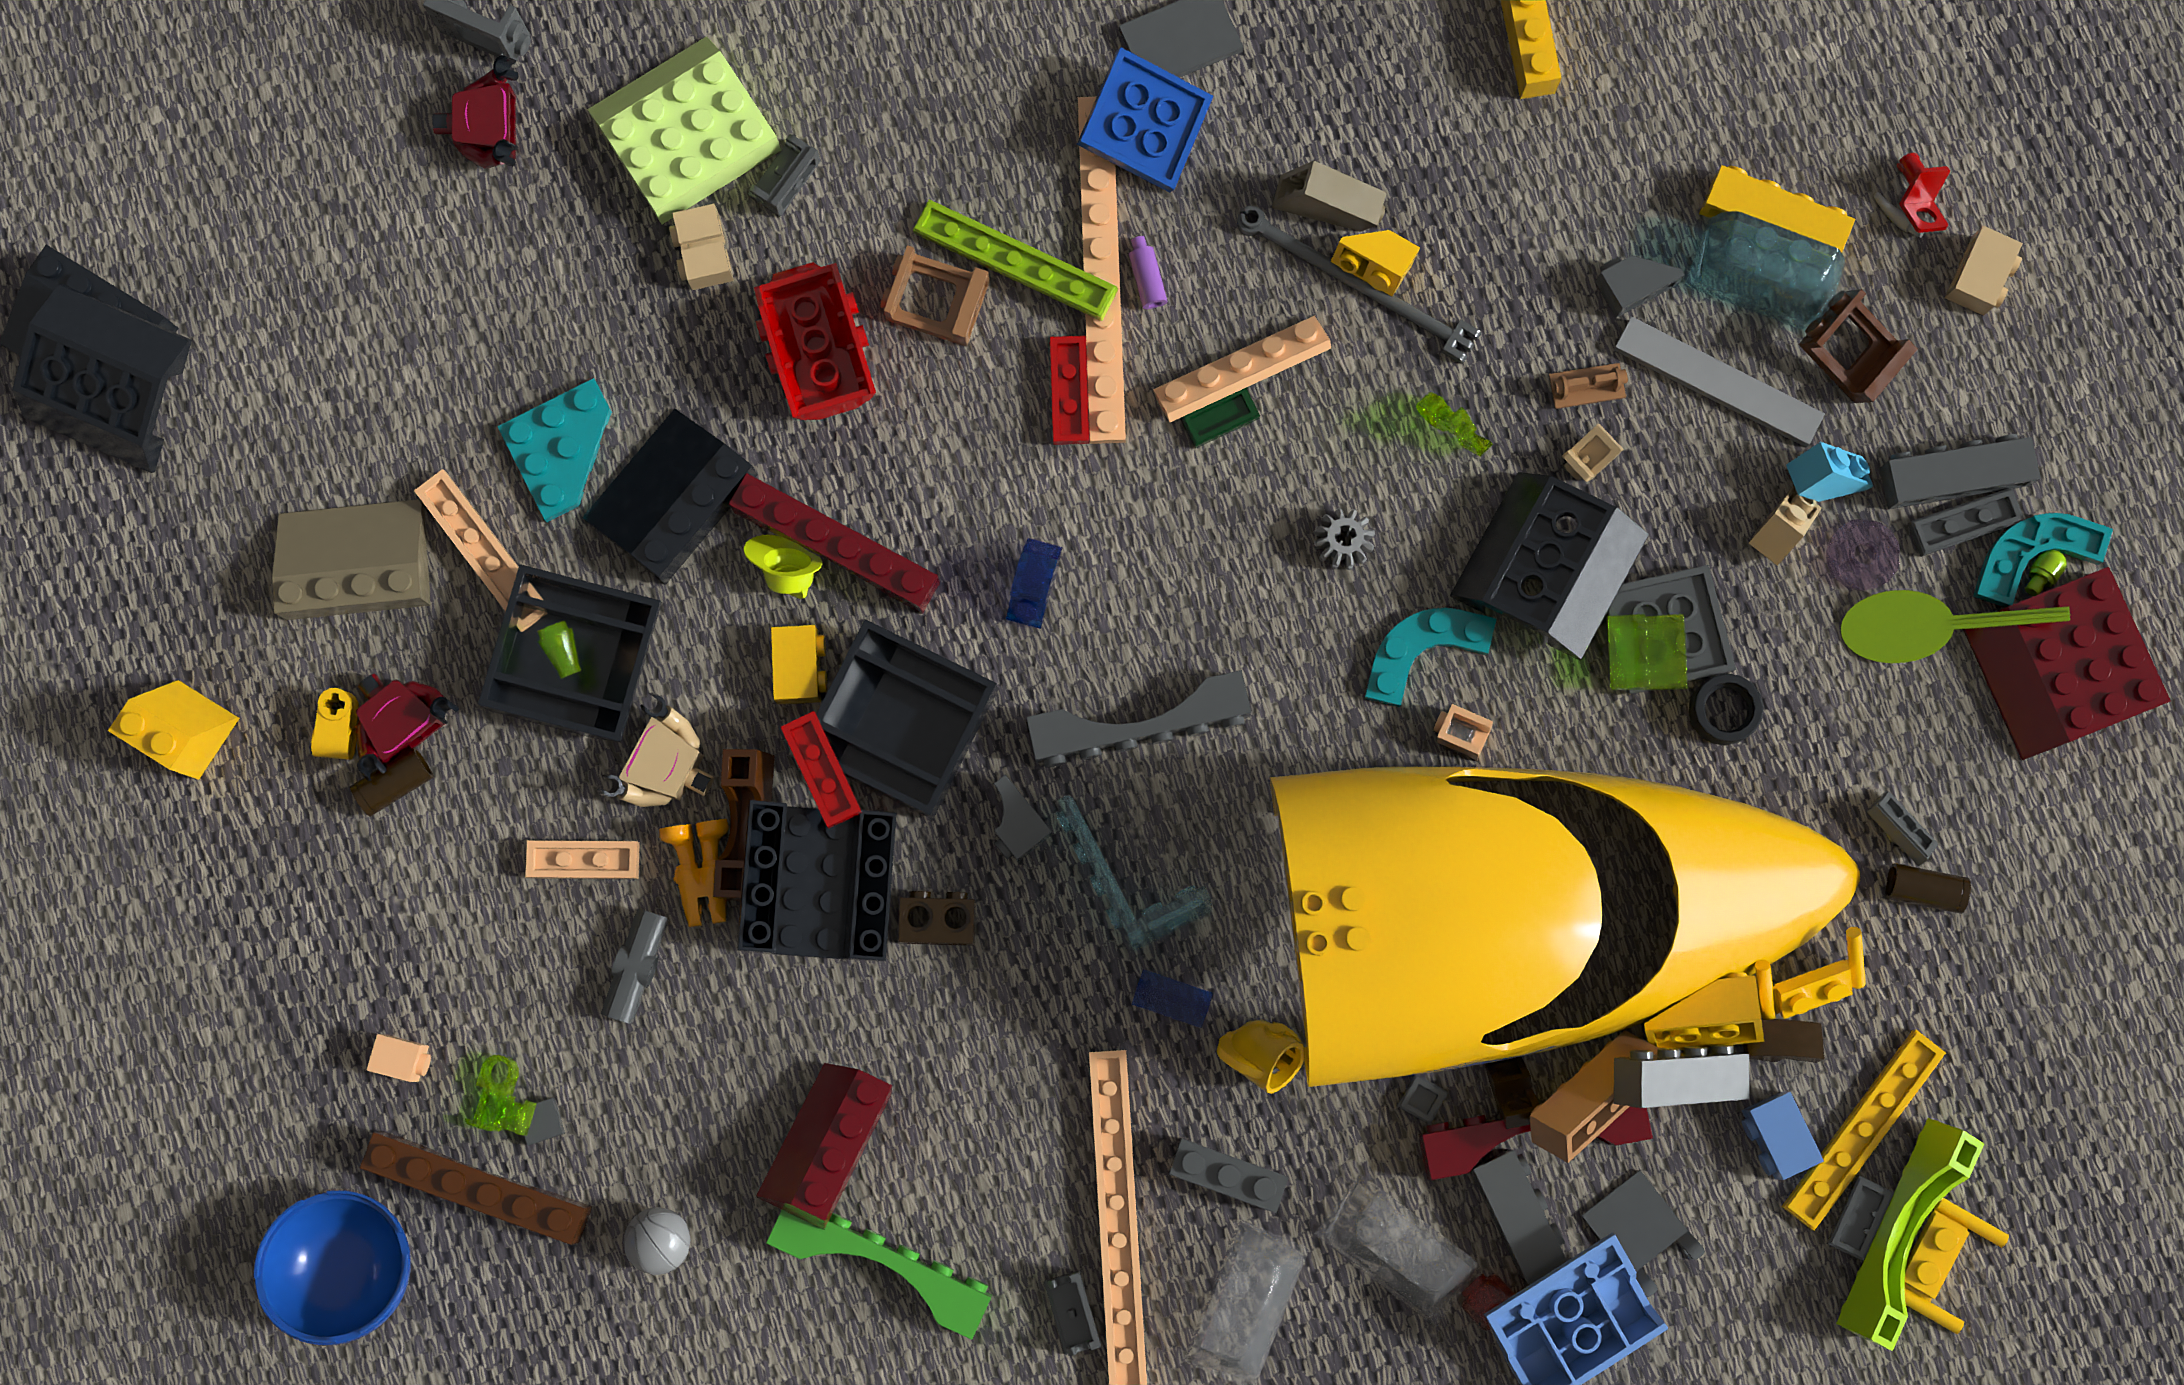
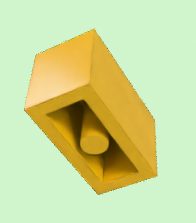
M815 625L771 627L774 701L777 704L821 702V693L827 692L826 671H820V657L826 656L825 635H819Z

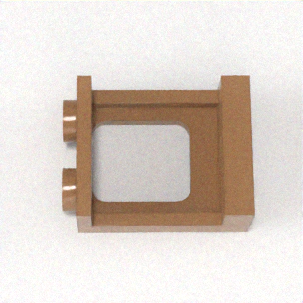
M907 245L904 255H898L895 260L892 275L896 276L892 289L887 287L881 300V308L884 309L886 321L967 347L990 283L989 271L976 267L973 272L917 255L915 254L914 247ZM920 273L955 285L956 292L944 321L938 322L900 308V302L911 274Z

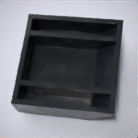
M520 564L478 705L487 711L590 738L621 743L662 602L657 599ZM529 582L543 600L527 596ZM524 607L547 613L523 632L516 626L518 618H521Z
M865 619L816 715L845 777L934 819L998 692L997 683Z

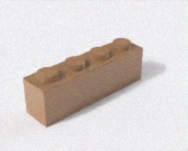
M1626 1030L1613 1041H1609L1603 1050L1590 1062L1584 1063L1579 1072L1568 1082L1562 1083L1548 1100L1534 1108L1530 1115L1532 1143L1569 1163L1630 1107L1614 1104V1058L1630 1057V1050L1653 1051V1055H1657L1658 1047Z

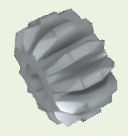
M1341 508L1336 509L1335 520L1325 514L1322 517L1324 526H1316L1314 534L1321 537L1314 541V548H1326L1319 559L1324 562L1332 556L1334 558L1332 562L1333 569H1337L1340 561L1344 560L1346 569L1352 570L1354 565L1353 558L1358 563L1364 564L1367 558L1363 552L1371 553L1374 549V545L1366 540L1372 539L1375 536V531L1371 529L1363 530L1368 524L1369 519L1364 517L1358 522L1354 519L1357 515L1355 509H1351L1348 518H1344ZM1340 532L1347 533L1346 537L1349 535L1352 537L1348 546H1342L1343 541L1339 543L1336 541Z

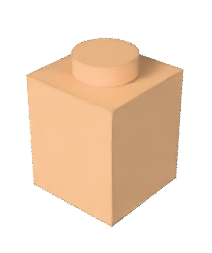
M377 1034L367 1071L408 1082H419L420 1076L426 1075L430 1065L431 1055L427 1054L429 1046L386 1034Z

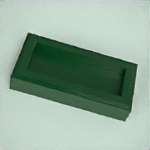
M1244 388L1180 419L1196 449L1260 419V414L1247 388Z

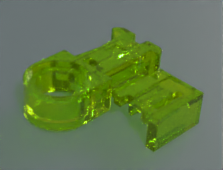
M1428 392L1416 403V409L1430 425L1443 432L1448 431L1457 436L1459 439L1457 441L1464 449L1481 456L1493 445L1490 440L1475 433L1477 428L1462 407L1453 412L1443 397L1433 392Z
M493 1055L483 1062L476 1082V1086L483 1087L474 1118H465L466 1124L492 1132H499L505 1129L518 1135L527 1136L537 1103L525 1100L524 1104L516 1102V1097L512 1096L519 1076V1068L514 1059L503 1055ZM502 1061L508 1067V1075L503 1082L497 1083L493 1080L491 1071L496 1063Z

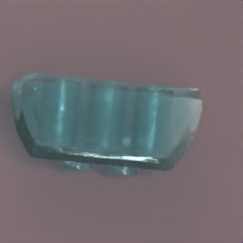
M1739 211L1722 212L1708 220L1683 286L1805 331L1815 319L1822 317L1829 309L1828 303L1835 296L1845 269V258L1838 248Z

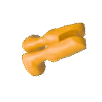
M727 819L696 823L697 836L702 850L703 862L701 868H698L695 861L692 824L659 829L661 841L671 844L677 852L680 865L675 869L673 880L679 887L688 927L702 926V905H700L699 897L706 896L709 899L708 908L711 913L712 923L726 922L727 900L713 897L715 860L718 858L720 838L727 833L729 828Z

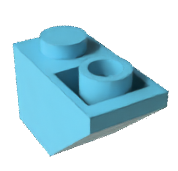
M1819 442L1786 464L1798 495L1818 502L1865 491L1873 487L1868 474L1870 473V467L1861 455L1853 454L1823 442Z

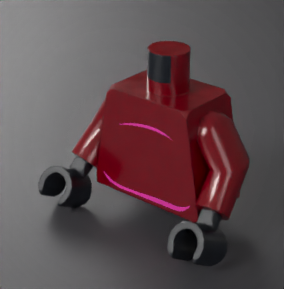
M503 55L496 58L491 71L463 88L461 92H456L452 95V113H434L432 116L434 134H452V142L458 151L462 153L463 157L483 169L503 164L511 167L515 166L516 150L519 148L516 146V95L510 84L505 83L507 79L516 81L519 74L516 71L510 70L511 65L516 63V60Z
M376 674L369 675L358 685V688L368 701L356 710L359 720L355 727L357 750L360 758L357 763V769L367 781H371L370 773L376 768L382 774L385 773L386 767L379 759L384 763H388L409 749L417 747L443 725L447 724L448 721L445 720V714L450 709L458 712V706L444 697L434 687L416 681H409L404 684L397 679L385 686Z

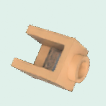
M1452 704L1448 713L1441 711L1433 731L1439 733L1437 743L1463 753L1477 761L1492 729L1493 721Z

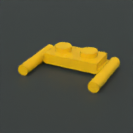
M1850 927L1846 930L1847 960H1840L1774 984V986L1770 962L1767 960L1757 961L1755 963L1761 1018L1763 1020H1774L1776 1014L1780 1013L1782 1018L1786 1019L1853 995L1852 987L1855 989L1863 988L1866 982L1861 929Z
M1942 1198L1934 1207L1908 1257L1905 1273V1303L1911 1309L1958 1334L1964 1326V1321L1931 1303V1300L1935 1299L1970 1233L1968 1229L2001 1248L2007 1243L2009 1235L1949 1200Z

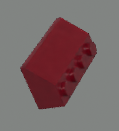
M824 1063L756 1197L824 1230L891 1097L893 1085L859 1069Z

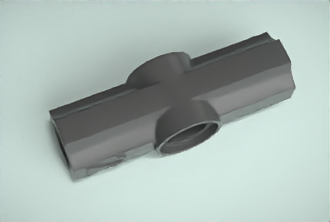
M639 908L637 909L626 943L620 947L613 963L611 972L613 980L601 1011L602 1015L633 1024L645 987H649L654 977L659 957L656 955L669 918Z

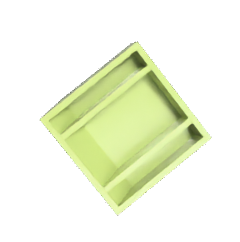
M707 36L587 109L661 224L672 219V213L690 208L781 151L777 136L721 51Z

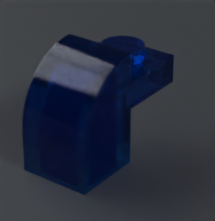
M1030 538L1027 539L1012 583L1006 620L1041 629L1050 591L1056 579L1063 547Z

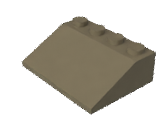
M417 499L279 514L272 572L274 613L285 620L431 606L424 503Z

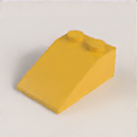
M1740 972L1731 973L1725 979L1713 981L1644 1023L1648 1043L1658 1048L1684 1050L1686 1046L1711 1047V1045L1764 1042L1756 977Z

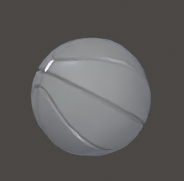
M655 1207L638 1213L629 1222L625 1230L623 1243L626 1257L636 1269L652 1275H661L675 1270L684 1262L689 1252L691 1239L688 1226L683 1218L672 1210Z

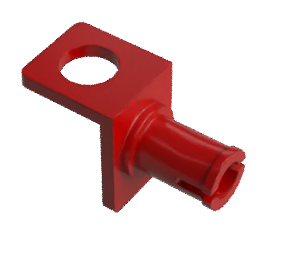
M1917 153L1904 155L1899 160L1900 163H1897V168L1909 183V187L1899 203L1900 207L1916 232L1946 230L1948 223L1934 200L1950 173L1947 166L1925 168ZM1916 212L1930 214L1935 222L1929 223L1921 220Z

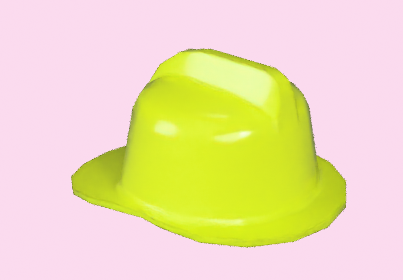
M756 536L748 540L743 548L745 557L763 571L770 590L780 594H789L799 599L807 596L808 588L813 582L814 573L822 566V560L819 556L781 536Z

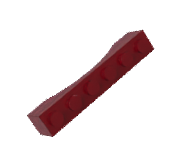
M748 473L744 476L729 503L735 514L830 560L921 614L924 613L940 584L938 575Z
M1630 1106L1596 1138L1615 1146L1653 1139L1647 1108ZM1485 1115L1464 1118V1126L1449 1128L1448 1122L1427 1125V1133L1418 1134L1427 1179L1435 1180L1469 1173L1477 1162L1494 1147L1516 1135L1531 1131V1125L1506 1129L1501 1115V1119L1487 1122Z

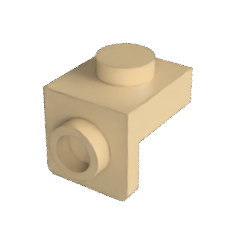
M1597 424L1574 447L1562 455L1567 461L1564 467L1576 480L1579 481L1583 478L1584 481L1588 482L1624 449L1600 424Z

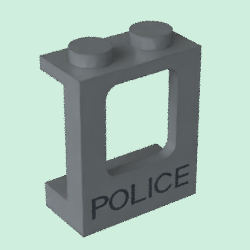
M425 0L423 3L424 8L439 32L496 57L503 55L515 59L516 62L519 56H524L529 49L531 42L530 33L516 7L512 5L508 6L500 23L468 10L464 0Z

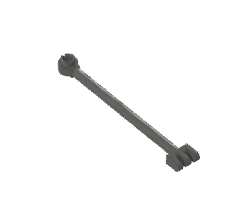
M1246 206L1241 209V215L1238 214L1237 227L1242 234L1246 236L1259 235L1260 237L1267 238L1447 342L1442 353L1463 364L1467 358L1466 354L1456 349L1457 346L1468 352H1471L1474 347L1473 342L1463 337L1464 334L1474 340H1478L1480 337V330L1461 319L1456 328L1452 329L1395 295L1392 297L1383 291H1378L1357 276L1344 272L1339 266L1332 263L1329 257L1271 225L1270 221L1265 219L1264 212L1257 206ZM1254 214L1258 221L1248 223L1245 220V216Z

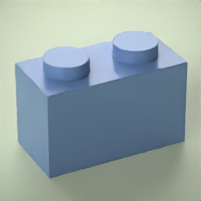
M1791 1092L1777 1093L1741 1110L1745 1117L1741 1121L1743 1129L1751 1141H1757L1762 1154L1758 1155V1158L1768 1176L1773 1174L1774 1179L1785 1180L1824 1162Z

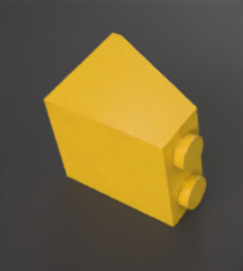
M177 680L128 699L108 731L167 769L199 780L240 718Z

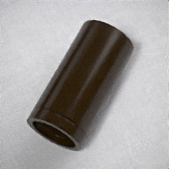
M415 747L385 764V773L382 774L377 769L370 773L371 781H367L364 777L350 786L355 800L369 817L373 816L434 778L424 757Z
M1893 863L1888 872L1885 895L1889 900L1962 914L1969 903L1971 882L1968 877Z

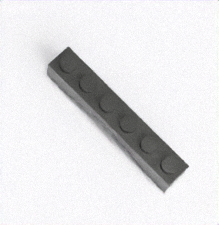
M1240 670L1205 678L1196 691L1180 705L1160 716L1142 722L1127 724L1098 723L1080 718L1063 709L1028 716L1027 722L1036 764L1044 762L1045 768L1065 764V758L1080 755L1081 760H1087L1102 756L1101 750L1115 747L1116 752L1138 748L1137 742L1151 739L1152 744H1161L1174 740L1173 734L1187 731L1188 737L1208 733V726L1223 724L1224 729L1242 726L1245 724L1244 719L1250 718L1251 708L1243 673Z

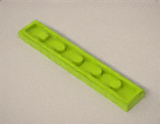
M930 199L913 228L915 234L1100 321H1103L1118 291L1117 286Z

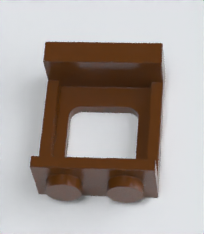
M1862 289L1837 293L1829 301V309L1822 317L1815 319L1806 328L1805 333L1807 335L1798 344L1854 403L1874 402L1918 350L1909 339L1896 340L1865 307L1861 300L1866 293ZM1848 316L1867 336L1869 344L1850 368L1846 370L1823 345Z

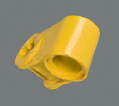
M329 688L323 691L317 702L316 722L311 739L312 755L314 757L351 760L356 750L355 725L358 721L356 710L359 708V702L350 692L339 688ZM345 702L344 709L340 708L337 711L332 709L333 703Z

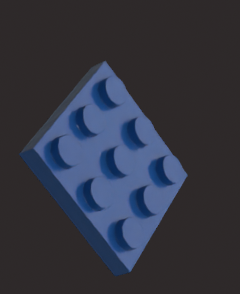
M1120 47L1114 55L1076 145L1170 193L1175 190L1213 95Z

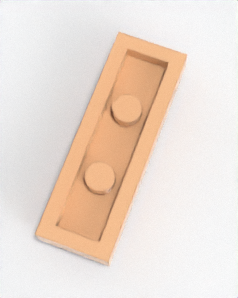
M527 840L525 877L541 879H639L640 842Z

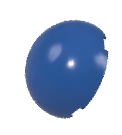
M326 1191V1193L318 1194L305 1200L302 1199L278 1216L260 1243L254 1265V1278L259 1303L267 1317L277 1328L299 1341L322 1346L339 1345L355 1341L381 1326L400 1304L410 1276V1248L404 1230L396 1217L384 1205L368 1196L351 1191Z

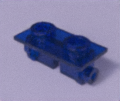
M1143 969L1131 1005L1202 1028L1213 993Z

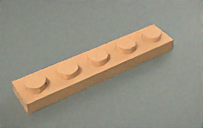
M1314 315L1153 389L1154 394L1169 422H1172L1331 349L1330 339Z
M442 469L415 489L414 492L506 611L519 566L449 474ZM529 582L527 596L543 600ZM524 607L521 618H518L516 626L523 632L547 613Z

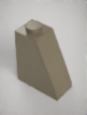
M1311 161L1280 175L1272 208L1362 232L1378 226L1385 213V206L1383 204L1387 192L1319 162Z

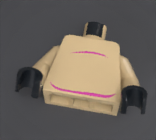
M654 692L649 693L657 699L656 707L652 710L647 709L642 704L640 707L643 712L651 716L650 721L620 776L602 775V777L609 778L612 781L611 790L607 792L597 789L598 793L608 797L617 796L618 799L639 807L666 805L671 799L680 801L687 788L705 796L711 788L714 776L698 769L704 757L698 751L700 747L699 738L685 717L672 707L666 706L665 700Z

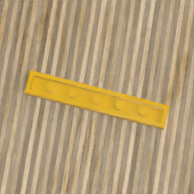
M1912 1030L1821 1152L1824 1162L1811 1167L1781 1207L1810 1230L1815 1231L1946 1052L1919 1031Z

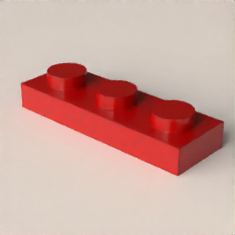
M1086 336L1050 337L1053 445L1089 444Z
M815 711L781 726V730L828 829L862 813Z

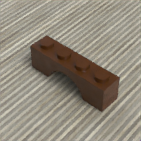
M723 749L721 787L727 796L730 807V833L724 852L715 860L713 897L741 901L749 800L772 802L775 755L756 749Z

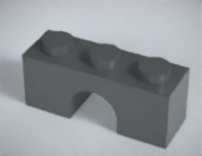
M1183 1138L1179 1140L1168 1172L1169 1175L1274 1213H1277L1289 1178L1283 1174Z

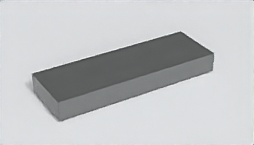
M2009 488L1913 520L1908 523L1920 557L2012 527L2025 519L2013 489Z

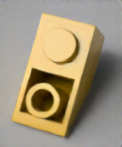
M1390 230L1345 236L1339 241L1331 262L1339 266L1344 272L1353 274L1369 283L1374 289L1383 291L1393 297L1410 270L1420 247Z

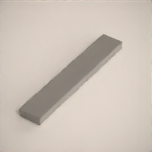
M1632 316L1614 348V351L1806 448L1810 445L1825 413Z

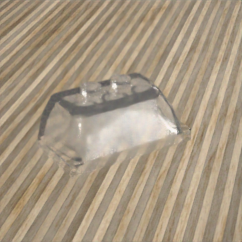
M1359 1173L1314 1232L1317 1237L1434 1327H1437L1480 1267L1464 1251Z
M1239 1218L1183 1361L1238 1385H1256L1310 1248Z

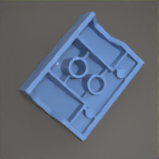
M1613 1232L1484 1314L1519 1385H1582L1668 1330L1665 1322L1649 1303L1636 1280L1637 1272Z

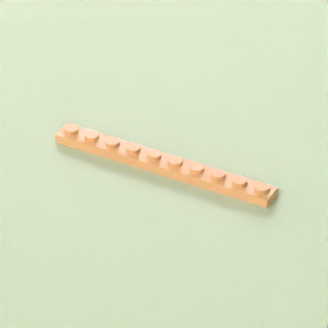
M1078 97L1079 137L1096 97ZM1079 146L1084 271L1118 288L1103 321L1085 314L1090 444L1126 443L1115 164Z
M1126 1050L1089 1052L1109 1385H1147Z

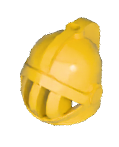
M1262 1019L1246 1022L1240 1028L1227 1032L1219 1039L1216 1051L1218 1057L1223 1062L1270 1094L1286 1086L1294 1078L1304 1062V1046L1298 1035L1283 1023H1270ZM1274 1067L1279 1069V1071L1273 1072Z

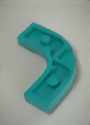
M2063 513L2039 514L2020 521L2003 532L1990 547L1983 562L1973 597L2005 608L2013 605L2022 573L2029 560L2037 554L2048 550H2057L2063 554L2099 565L2104 561L2113 529Z
M1453 608L1428 609L1405 618L1387 634L1379 646L1372 664L1364 699L1400 707L1409 670L1414 659L1427 649L1436 646H1446L1488 655L1496 618Z

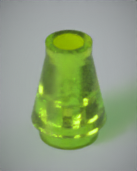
M566 621L537 631L540 640L537 642L558 671L560 679L581 671L573 629H568Z

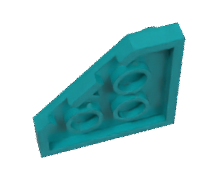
M594 378L497 426L546 522L579 507L589 472L592 471L600 448L599 443L605 426L608 425L612 411Z

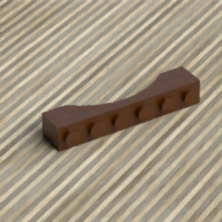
M385 1131L373 1132L360 1165V1169L570 1245L580 1242L593 1207L557 1193L481 1170L421 1144Z

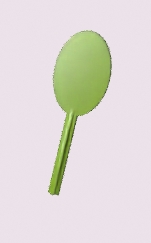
M1894 590L1869 596L1850 608L1842 620L1841 635L1845 644L1859 656L1882 663H1906L1923 659L1940 650L1950 640L1954 630L2070 621L2069 606L1953 615L1942 601L1931 595L1910 590Z

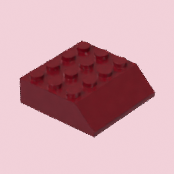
M2109 567L1997 611L2069 606L2070 621L1963 629L2021 760L2033 757L2171 702Z

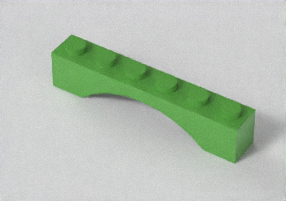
M781 1210L766 1242L767 1244L798 1259L820 1254L842 1253L862 1256L882 1263L899 1273L917 1289L930 1307L937 1324L971 1340L973 1339L992 1297V1294L986 1292L987 1284L969 1276L964 1282L952 1276L953 1268L934 1260L931 1266L917 1259L920 1253L900 1244L897 1250L883 1244L886 1237L870 1229H865L863 1234L850 1228L852 1221L838 1214L832 1213L823 1230Z

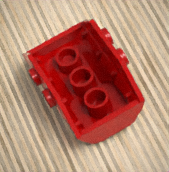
M814 262L775 273L769 283L754 287L762 318L755 321L761 341H769L772 352L765 354L772 375L779 374L793 418L799 420L824 419L854 410L875 395L876 390L863 351V347L869 346L863 325H855L852 315L859 313L853 292L845 293L836 263L823 267L818 266Z

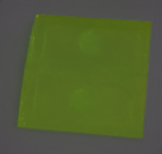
M1684 614L1608 616L1611 690L1688 688Z

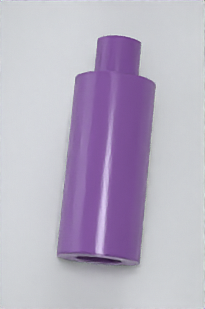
M1144 236L1135 237L1131 240L1133 251L1129 253V258L1143 309H1152L1163 306L1168 301L1154 248L1147 246Z

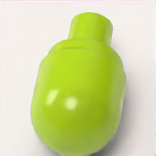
M2048 550L2038 556L2030 568L2029 576L2032 579L2025 588L2027 593L2036 596L2040 594L2044 587H2052L2053 584L2057 583L2067 566L2066 558L2061 552Z

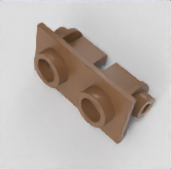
M1620 363L1549 374L1555 409L1626 398L1624 384L1628 382L1626 370H1621Z

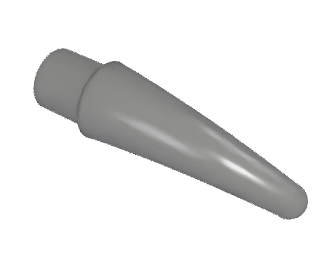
M1880 192L1874 194V199L1881 210L1898 228L1905 233L1909 232L1920 238L1925 232H1916L1903 211L1892 205Z

